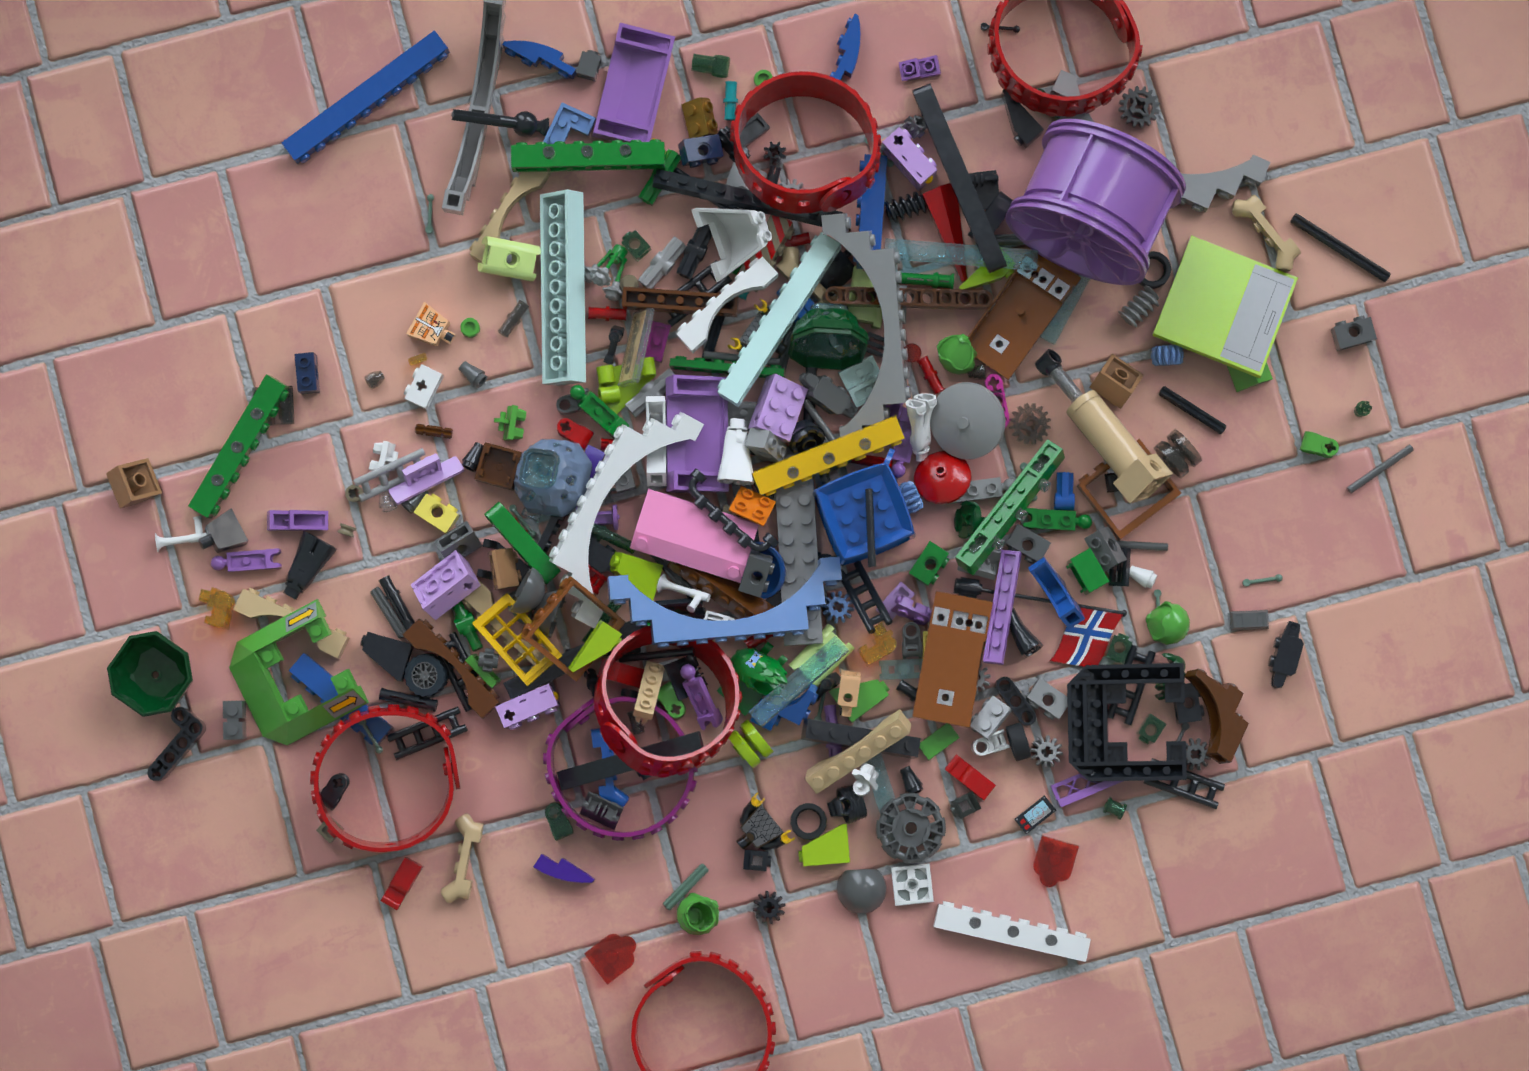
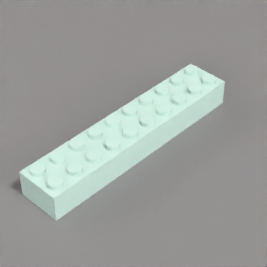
M567 189L540 194L542 384L555 386L586 382L583 192Z

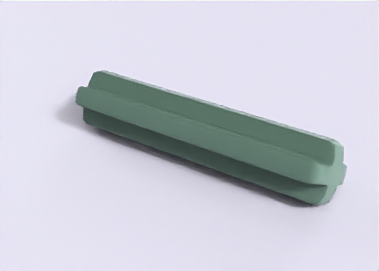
M700 864L663 902V905L668 910H671L709 869L704 864Z

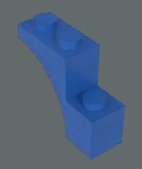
M1045 557L1028 567L1030 573L1050 599L1059 618L1068 629L1085 619L1080 606L1069 594L1064 580Z
M811 684L803 695L788 702H770L761 698L750 721L771 731L773 725L778 726L782 717L800 725L801 721L806 720L811 712L808 710L809 705H814L819 696L816 694L818 686Z

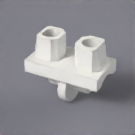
M388 441L374 443L373 453L379 454L380 459L379 462L371 460L369 470H376L397 460L399 452L394 451L396 444Z
M865 762L859 770L854 769L852 775L857 780L853 785V791L858 796L867 795L870 791V786L875 791L879 787L876 783L879 773L874 770L875 767Z

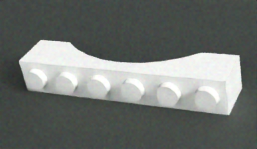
M763 256L760 259H754L749 264L750 268L746 272L741 271L734 278L735 282L731 285H725L720 290L721 294L717 298L712 297L706 303V308L702 311L700 309L692 315L693 319L688 324L684 322L677 329L679 331L677 337L692 354L707 341L713 319L727 302L746 292L764 290L778 278V273Z

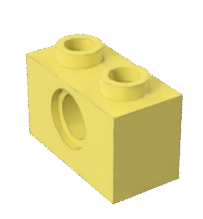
M426 493L414 513L445 534L448 533L460 517L456 513L458 509L449 503L445 506L440 503L442 500L440 497L433 493L431 496ZM438 507L442 508V516L434 517L433 511Z

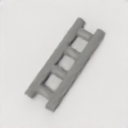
M423 448L354 479L355 486L361 485L364 492L358 495L360 501L368 500L405 482L402 472L404 470L403 465L411 461L414 464L421 461L420 457L425 455ZM396 469L398 477L388 481L385 473ZM379 477L381 485L371 489L368 481Z

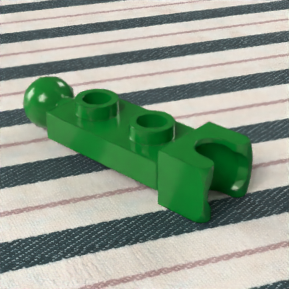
M581 385L571 387V397L575 400H581L577 406L612 438L615 439L613 435L618 426L623 424L629 427V424L624 419L619 417L592 391L585 394V390Z
M1026 508L1023 513L1030 515L1031 521L1024 522L1022 526L1029 529L1075 531V525H1078L1081 529H1088L1092 526L1093 522L1092 518L1087 514H1083L1079 518L1076 517V511Z

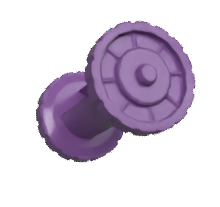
M617 504L613 505L612 511H598L594 525L613 524L614 530H618V519L620 517Z

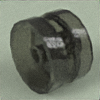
M1174 429L1167 435L1168 442H1159L1154 447V450L1176 476L1183 478L1189 472L1188 465L1195 467L1202 461V458L1191 442L1182 433Z

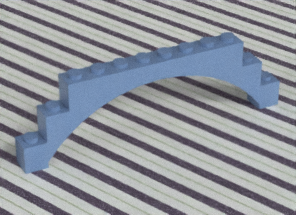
M840 557L820 558L818 560V567L810 579L789 599L766 612L748 618L729 621L696 619L666 609L640 592L628 580V575L608 576L607 585L609 602H614V605H622L629 601L631 624L636 623V626L648 625L647 622H650L652 645L664 648L669 647L670 643H677V646L689 645L688 642L696 641V644H706L708 640H715L716 643L727 642V638H735V641L746 640L748 636H754V639L766 638L765 635L773 634V637H783L785 633H792V636L803 635L804 631L809 629L807 608H809V611L821 610L820 607L825 605L823 583L826 586H835L837 582L842 580Z

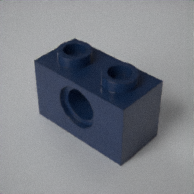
M719 134L684 139L678 144L682 165L690 166V168L699 167L702 163H707V165L717 164L724 156ZM698 149L703 150L704 156L699 154Z
M314 352L294 354L298 392L301 395L320 393L317 355Z

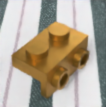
M699 97L681 104L689 138L716 135L718 133V124L713 114V104L709 98Z

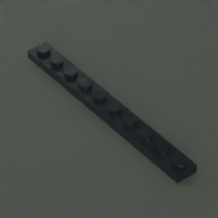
M661 169L656 170L652 185L653 188L747 210L762 211L764 214L822 227L821 215L843 213L836 210L802 214L788 213L765 204L750 190Z

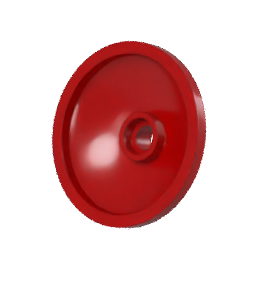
M939 451L928 455L925 460L918 464L914 473V484L919 495L926 501L934 504H948L960 499L967 492L971 484V470L965 459L954 457L946 451Z

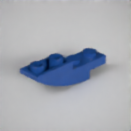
M854 14L853 18L849 17L845 25L847 31L845 35L841 34L837 45H839L838 52L844 55L840 54L836 62L838 68L836 72L832 71L830 76L841 81L844 75L852 77L858 60L861 32L859 16L857 14Z
M517 40L504 41L502 44L507 55L513 58L515 56L521 58V62L529 67L531 65L537 67L541 61V65L549 70L554 68L565 79H568V77L574 79L577 74L575 68L562 61L564 59L563 53L554 48L535 42Z

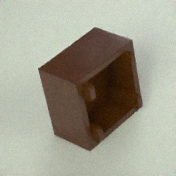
M485 442L474 479L513 491L517 464L520 462L522 452Z

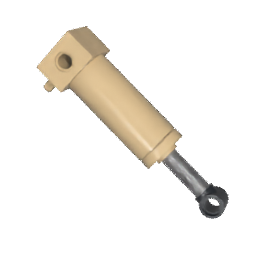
M1048 349L1035 362V366L1043 375L1052 377L1072 402L1066 411L1067 415L1118 476V479L1113 484L1129 503L1148 499L1173 473L1156 453L1147 455L1095 390L1083 394L1062 369L1061 357L1054 350Z

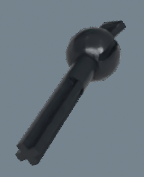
M453 109L451 113V120L513 128L515 133L521 137H531L536 131L546 136L549 130V118L538 121L536 116L528 111L520 112L515 117Z

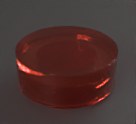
M910 343L904 347L908 350V360H905L906 362L915 363L920 359L922 352L917 344Z

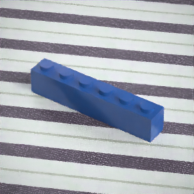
M870 154L864 155V161L860 160L859 172L863 171L871 159ZM884 155L880 157L879 171L874 175L875 182L870 189L868 188L857 199V208H860V215L856 214V226H859V231L872 230V234H875L876 245L873 246V250L881 249L887 169V156ZM853 256V262H857L856 269H863L860 263Z
M303 653L288 670L292 673L290 677L297 683L303 682L307 686L305 689L311 695L317 694L322 698L320 700L321 703L338 695L331 680L333 676L306 653ZM366 704L354 710L353 712L359 710L360 713L367 711L369 706ZM349 714L341 717L340 719L342 721L344 719H349ZM381 716L366 719L369 730L378 745H380L394 727ZM358 722L350 726L357 733L361 731L365 735L364 739L373 745L363 725H360Z

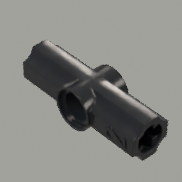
M709 224L698 227L693 238L689 240L685 248L684 257L676 273L686 279H692L699 262H702L707 252V245L712 237Z

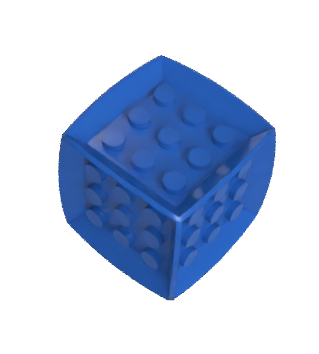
M892 448L889 449L884 463L847 474L815 489L812 493L815 497L828 539L836 556L840 557L841 566L868 558L865 489H873L876 555L914 539L916 536L904 497L889 467L895 452Z

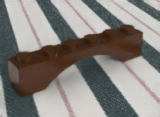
M418 619L402 635L416 649L436 653L456 668L465 683L469 705L484 719L495 709V706L500 704L497 700L500 696L493 689L489 691L484 686L486 682L480 675L476 677L471 672L473 668L466 661L464 663L461 662L458 658L460 654L453 647L449 649L445 645L446 639L440 633L436 635L432 631L434 627L428 620Z

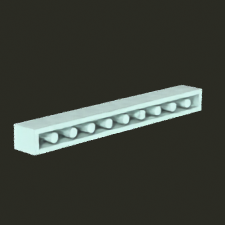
M822 232L819 236L815 235L810 243L812 247L808 252L805 251L800 258L801 264L798 268L795 267L792 270L790 281L788 284H783L779 291L781 293L779 298L772 301L769 306L771 310L768 315H763L757 332H752L748 339L750 341L746 348L743 347L738 354L740 358L736 364L732 363L728 369L729 375L726 379H722L717 387L719 389V396L737 407L740 406L841 250V243L827 235H823Z

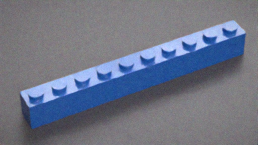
M432 31L281 143L297 164L300 162L305 163L310 159L312 153L323 150L327 142L338 139L341 136V132L346 128L349 130L357 124L356 121L361 117L366 118L376 106L381 107L387 102V98L391 95L399 94L402 91V87L406 84L414 83L418 79L417 76L421 73L429 72L433 68V64L438 61H444L448 57V53H450L448 47L436 31Z

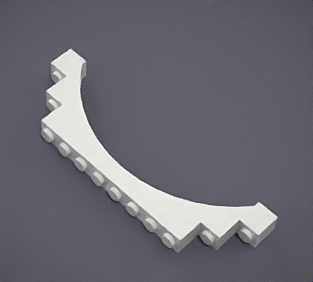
M680 412L679 415L676 414L673 418L672 428L651 418L650 421L644 424L643 434L623 424L616 429L613 435L615 439L612 444L606 447L605 457L603 461H599L597 464L594 478H590L588 481L586 493L578 499V507L575 513L572 512L567 521L569 524L566 530L563 529L561 531L557 547L554 546L549 554V557H551L549 561L569 571L568 574H564L560 583L563 579L571 576L593 594L588 567L589 543L595 518L610 489L632 465L651 452L683 440L691 439L696 441L704 426L703 423ZM572 586L568 593L577 597L579 601L573 604L571 616L595 628L603 611Z

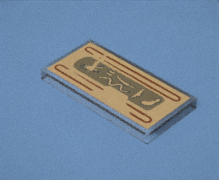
M648 307L633 313L618 386L626 387L640 381L654 315V309Z

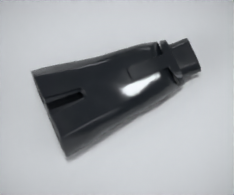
M303 531L295 558L287 575V582H285L287 586L283 593L297 600L299 594L309 587L320 570L336 552L337 548Z
M1013 607L1009 630L1021 655L1027 658L1040 650L1044 645L1024 625Z

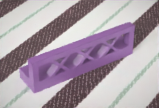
M1077 774L1050 787L1058 806L1063 807L1123 781H1091L1095 783L1089 786L1090 781H1088L1086 787L1080 790L1074 787L1076 779L1086 778L1081 774ZM1061 785L1070 787L1068 795L1060 798L1056 787Z

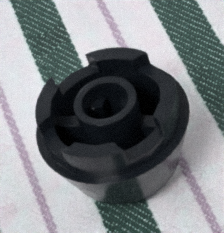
M810 420L798 421L789 441V448L796 455L822 445L824 440H826L825 433L822 428Z

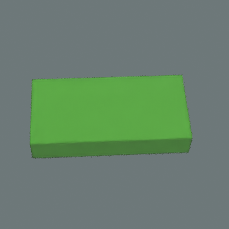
M472 654L465 660L491 688L501 682V679L493 671H482L483 667L478 666L479 656L477 654Z
M946 723L920 742L919 748L926 758L930 760L960 737L953 727Z

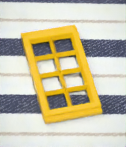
M506 593L472 624L526 686H529L554 663L547 657L538 661L531 653L536 648L531 646L528 649L522 643V637L520 635L516 636L509 628L520 618L525 624L531 623L532 620L526 613H516L517 615L507 624L500 618L499 614L515 603L511 596ZM496 618L503 627L492 636L485 626ZM538 628L534 632L539 639L537 642L539 644L543 643L550 653L559 660L562 654ZM507 630L514 640L505 648H502L495 639ZM518 643L525 652L514 661L507 651ZM529 655L536 665L524 673L517 664Z

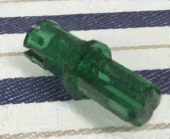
M1359 402L1354 408L1356 409L1354 414L1358 417L1367 416L1372 410L1370 402Z

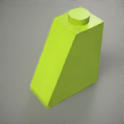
M615 552L610 560V571L615 576L628 575V580L653 601L663 565L625 553Z
M841 824L803 845L802 851H798L799 862H803V866L850 863L847 824Z

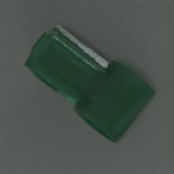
M694 54L691 71L709 73L719 78H727L731 58L723 55H714L713 57Z

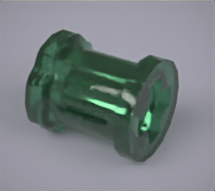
M1109 796L1103 808V813L1108 812L1121 820L1127 804L1118 803Z

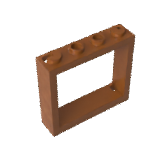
M1139 438L1137 440L1138 444L1147 455H1152ZM1101 462L1093 468L1096 472L1090 476L1088 473L1079 479L1080 484L1077 485L1078 489L1110 528L1118 541L1181 494L1169 477L1163 484L1170 493L1119 531L1086 488L1088 484L1110 469V466L1107 463Z
M569 576L562 580L558 591L548 597L544 608H540L535 613L534 620L524 626L520 636L577 682L592 662L572 672L531 638L534 632L572 586L612 618L608 625L619 631L625 624V621L578 581Z

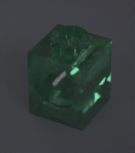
M636 230L633 232L629 231L622 237V246L627 249L636 262L651 251V246ZM634 240L640 242V246L637 249L630 247V243Z
M1118 633V636L1113 635L1104 657L1124 664L1132 645L1129 637ZM1120 642L1123 644L1124 650L1122 653H1117L1114 650L1115 643Z
M1151 713L1148 714L1136 732L1139 735L1138 739L1147 745L1149 742L1155 743L1166 723ZM1149 724L1155 728V733L1152 736L1147 735L1145 731Z

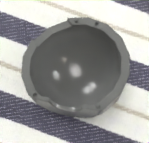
M533 567L528 570L515 593L514 598L517 599L510 608L508 607L510 612L518 614L533 611L543 601L545 583L538 570Z
M557 589L545 593L543 601L534 609L533 617L540 608H544L548 597L552 593H556ZM566 595L539 626L540 631L549 638H551L557 624L554 621L557 619V611L566 603Z
M877 869L845 870L840 876L837 885L838 898L843 906L851 912L858 914L870 913L880 907L885 899L887 890L885 879Z

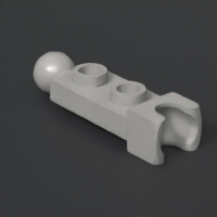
M1000 477L971 481L967 492L960 499L950 504L961 503L966 500L974 501L1002 497V491H1007L1015 479H1006L1004 483H1001Z

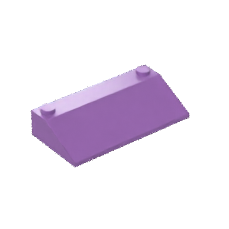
M624 23L619 24L592 137L608 141H650L675 36Z
M673 374L665 378L666 426L672 428V420L680 412L704 424L696 441L688 439L666 446V492L690 493L688 488L692 478L690 474L695 468L707 478L702 484L697 483L696 489L699 493L729 492V484L717 482L728 427V401L719 396V389L717 387L720 381L727 377Z

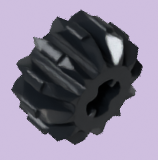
M765 891L766 898L758 894L762 901L754 900V903L760 906L754 907L753 911L760 910L756 918L758 919L763 915L762 923H765L766 918L769 917L770 924H773V916L779 921L780 917L777 913L784 915L785 912L780 910L779 907H785V903L778 904L783 898L779 896L775 900V891L772 893V897H769V892ZM767 902H771V905L774 904L775 906L770 913L763 908L767 905Z

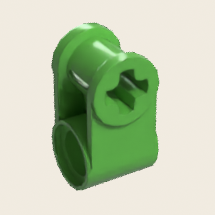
M1305 431L1299 450L1308 454L1331 458L1338 452L1339 445L1334 439ZM1328 444H1330L1331 449H1333L1329 453L1327 452V448H1325Z
M669 681L661 686L658 694L659 701L671 717L676 719L682 718L686 713V707L682 700L678 701L671 682ZM674 705L681 706L680 714L672 713Z

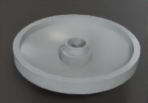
M962 382L946 388L937 396V404L932 411L930 427L935 440L944 451L957 458L976 459L988 454L999 444L1005 430V414L1000 401L989 389L977 383Z

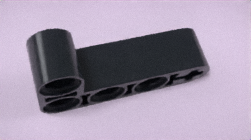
M176 707L171 712L172 721L181 730L148 768V777L153 781L166 779L206 731L205 723L185 707ZM181 710L185 712V719L182 721L177 718V714ZM194 723L200 725L198 733H193L191 729ZM183 737L187 740L185 748L179 746V740ZM169 752H172L175 756L172 763H169L166 759ZM163 764L165 766H168V768L163 767L160 770L161 776H155V769H160L163 766Z

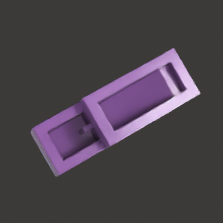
M269 510L267 511V530H328V511Z

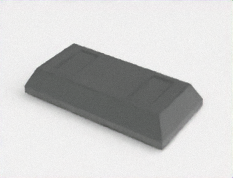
M1268 610L1229 612L1230 631L1269 629Z

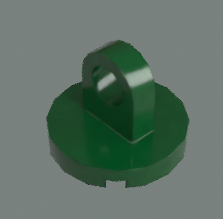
M966 500L960 504L962 506L960 509H957L954 518L955 530L959 532L958 536L963 539H969L986 518L982 517L980 507L976 502Z

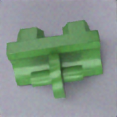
M516 405L508 406L507 414L506 412H501L500 418H494V423L499 424L498 431H504L503 440L506 441L523 438L524 429L515 427L516 420L525 421L527 412L518 409Z

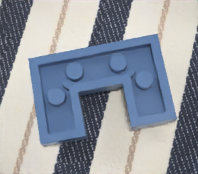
M562 102L543 142H546V144H554L557 141L565 142L571 129L589 136L596 118Z

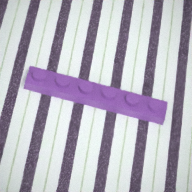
M1001 550L983 657L984 663L1004 664L1022 555L1020 551Z

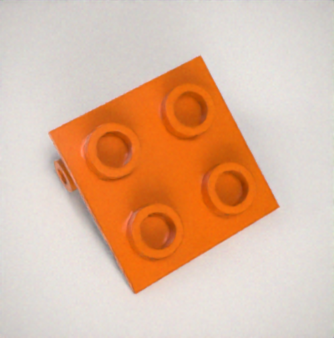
M741 486L728 511L764 527L776 501Z

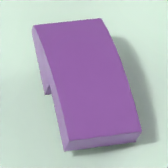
M937 55L899 62L902 81L941 75Z

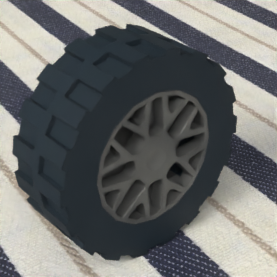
M421 654L412 658L404 671L405 683L409 690L422 697L436 695L442 691L449 679V670L446 667L445 661H442V658L435 656V654Z

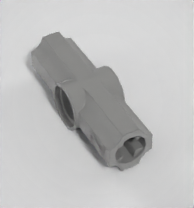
M674 236L662 252L659 251L650 262V266L644 271L638 281L644 287L653 289L659 280L670 272L675 265V261L685 251L686 245Z
M670 368L654 381L648 382L635 397L625 404L635 418L646 410V396H665V378L674 374Z

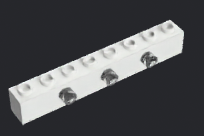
M943 901V904H938L933 927L1083 962H1086L1091 941L1090 938H1086L1087 934L1076 931L1075 935L1067 933L1068 929L1057 927L1056 930L1048 929L1049 925L1038 923L1037 926L1030 925L1029 920L1020 918L1018 922L1012 921L1011 916L1000 914L999 917L992 916V912L981 910L980 913L973 912L972 907L962 905L960 909L954 907V903Z

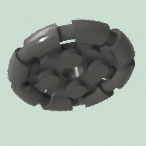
M917 793L900 794V797L896 799H890L882 807L880 818L876 822L877 838H880L883 850L890 857L901 859L904 863L922 862V859L926 857H932L941 847V840L946 833L945 818H942L939 806L930 798L921 797ZM916 803L923 805L921 811L914 809ZM904 804L906 809L899 812L897 806ZM931 814L935 819V821L932 823H930L927 818V816ZM888 816L894 817L892 825L886 823ZM909 822H913L917 827L913 834L907 833L905 829ZM930 831L936 833L934 840L928 839ZM890 833H892L893 837L895 838V840L889 842V839L887 837V835ZM923 844L925 850L918 852L916 847ZM901 845L908 847L906 853L899 851Z

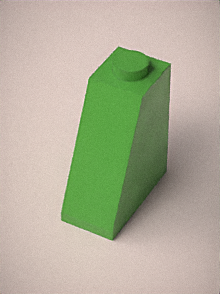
M877 679L860 683L857 707H852L851 717H848L851 723L889 695L887 691L890 689L884 681L879 682ZM835 688L829 691L830 695L833 697L836 703L838 700L839 688ZM845 694V698H851V694Z

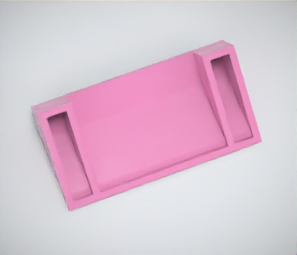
M651 489L647 491L630 546L631 549L741 583L751 551L750 547L747 546L744 549L737 542L739 538L734 533L731 536L722 529L724 527L722 522L718 521L715 523L708 517L710 512L705 507L700 510L693 502ZM724 513L726 517L732 520L754 541L759 524Z

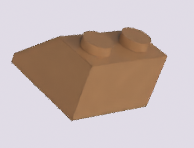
M1112 353L1089 388L1095 390L1097 394L1121 409L1144 375Z
M149 458L118 465L106 473L120 509L136 505L162 494Z
M513 548L491 550L488 552L495 590L519 586V582L522 579L520 570H516L515 563H518L517 552H513Z

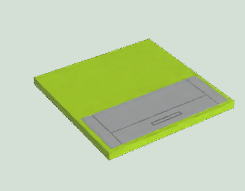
M1191 235L1152 336L1260 379L1298 277Z

